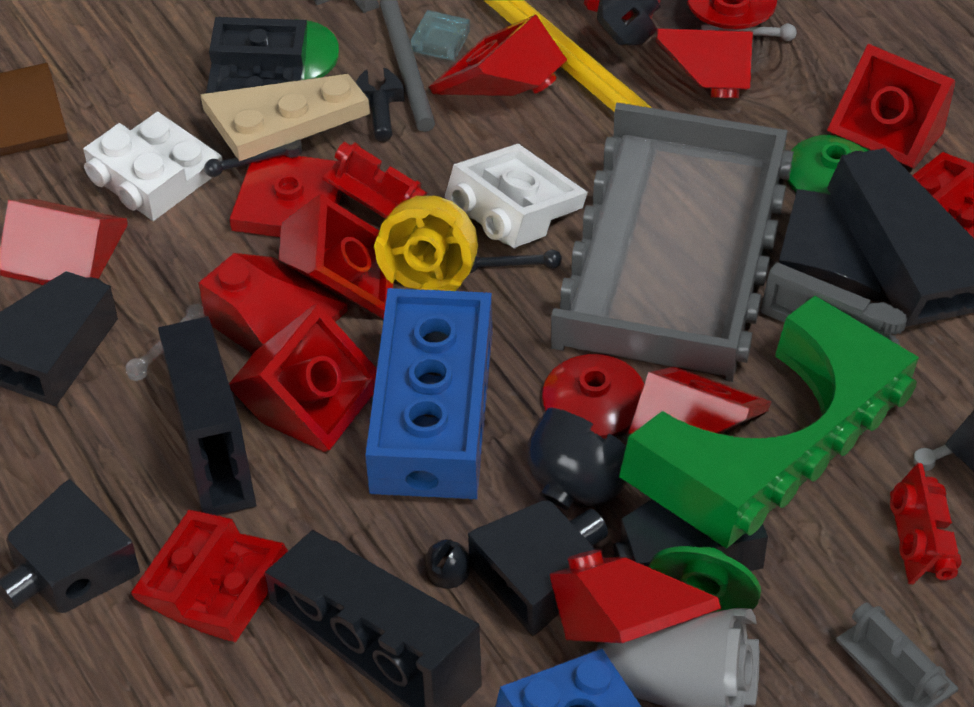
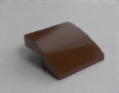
M48 62L0 73V156L69 141Z

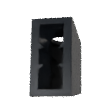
M68 479L9 532L6 542L16 568L0 578V595L12 609H16L39 593L56 612L66 613L140 574L133 541L71 479Z
M543 500L469 532L470 566L526 630L534 636L560 614L549 574L568 568L567 558L579 553L595 550L593 546L608 537V529L604 520L593 509H588L569 521L552 502Z

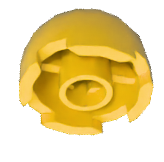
M415 196L401 202L383 221L374 248L377 264L386 279L392 284L396 279L407 288L456 291L472 270L477 254L478 242L476 229L468 215L453 201L439 196Z

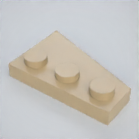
M349 74L200 94L203 110L239 161L370 114L368 98Z

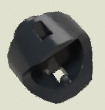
M600 0L597 21L619 45H642L657 32V28L650 16L661 5L657 0ZM630 12L632 16L624 23L621 18Z

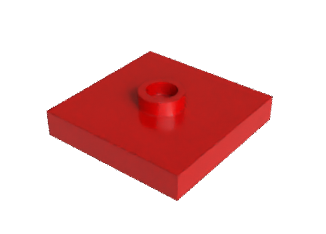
M282 155L250 163L229 219L231 231L280 237L282 222L320 193L339 205L343 192L322 180L324 174L337 161L304 156L291 158Z

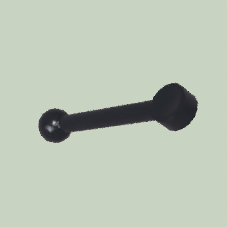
M298 139L292 143L284 144L239 161L237 157L223 161L209 159L204 165V171L210 177H217L223 170L282 155L291 158L297 157L303 152L302 143Z
M553 249L548 250L544 255L476 256L470 273L475 272L478 267L544 264L546 267L554 269L561 265L562 256L560 252Z

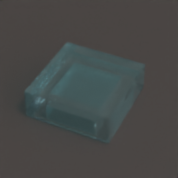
M427 10L411 39L412 50L455 61L470 32V20Z

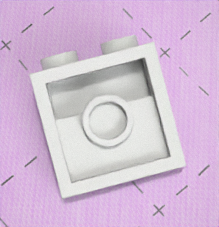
M158 111L132 130L118 123L83 148L86 158L84 168L91 181L99 187L105 186L119 196L127 208L133 211L137 209L152 221L159 218L212 178L204 171V165L209 159L223 161L222 155Z
M515 144L454 164L445 198L457 204L466 212L469 218L479 222L489 238L499 240L515 248L545 237L552 219L582 209L588 192L520 144Z

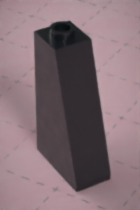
M885 148L865 152L854 151L847 155H842L827 189L895 309L898 308V310L906 314L908 319L905 327L974 313V238Z
M209 316L158 327L165 364L202 512L218 516L257 506L239 415Z

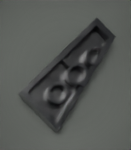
M312 529L265 571L269 599L274 607L401 706L461 707L482 686L480 624L353 553L338 541L330 540Z

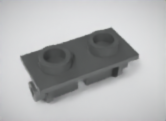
M868 602L859 606L852 615V619L857 624L836 638V641L900 707H936L959 689L945 675L946 671L941 666H936L885 615V610L881 606L873 607Z

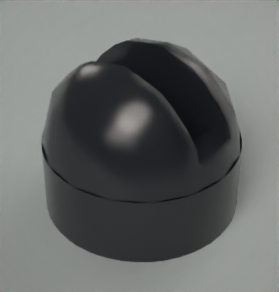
M451 539L439 540L430 546L425 558L427 578L435 586L445 589L455 588L463 584L470 573V560L465 547ZM448 556L443 569L437 567L442 558Z

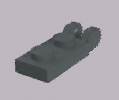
M778 262L769 271L760 309L762 314L785 323V319L789 314L813 296H817L900 345L899 339H896V336L891 334H901V331L905 329L908 318L898 308L895 309L884 302L870 304L871 300Z

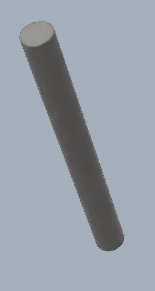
M380 0L382 14L417 129L422 132L430 131L435 126V120L398 1Z

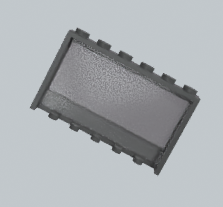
M616 103L614 136H607L604 148L603 171H596L593 206L586 205L582 242L575 241L572 275L571 278L563 279L560 309L554 308L551 315V349L564 351L565 346L572 347L578 350H588L605 355L720 376L725 375V381L733 382L737 362L747 363L753 333L745 331L746 324H756L761 294L754 293L755 285L765 287L770 257L762 256L763 250H773L778 221L771 220L772 213L781 215L786 186L779 185L780 179L789 180L794 151L785 150L788 130Z

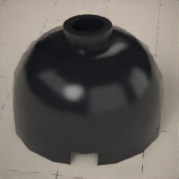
M551 407L539 418L528 441L527 462L531 474L544 486L540 495L555 506L568 510L572 503L584 507L606 504L618 496L627 484L626 481L619 477L626 445L610 433L605 440L592 432L590 429L593 423L565 410Z

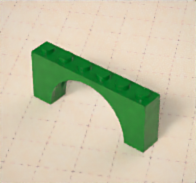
M813 296L786 317L775 357L794 370L812 390L821 408L822 417L800 431L787 435L768 438H743L706 431L661 411L629 435L619 477L727 549L743 534L753 535L763 524L767 514L776 506L780 508L787 506L803 483L808 479L812 482L816 481L825 471L829 461L837 454L845 456L853 448L858 437L867 429L871 432L876 430L891 408L895 405L899 408L904 406L916 388L917 381L912 377L919 357L819 297Z

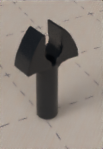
M383 68L384 84L380 87V90H376L374 86L369 84L368 70L366 69L355 83L369 100L375 139L381 142L388 141L393 135L389 103L404 102V87L395 74Z

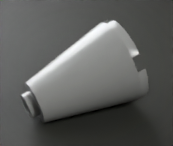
M734 608L707 613L625 643L606 642L599 643L596 651L603 648L635 698L665 707H744V705H756L759 682V640L747 639L746 624H757L752 609Z

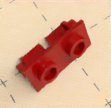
M344 141L339 146L334 156L338 161L322 178V180L385 219L401 202L415 196L427 195V192L421 189L422 183L418 180H412L391 166L386 172L380 170L382 160L362 149L356 142L350 145Z
M917 463L890 492V507L895 516L900 541L899 551L901 558L904 560L908 584L914 585L925 572L935 573L936 578L939 580L953 579L958 575V568L962 564L954 532L937 529V527L947 529L952 523L946 499V489L944 485L938 483L935 477H925L922 463Z

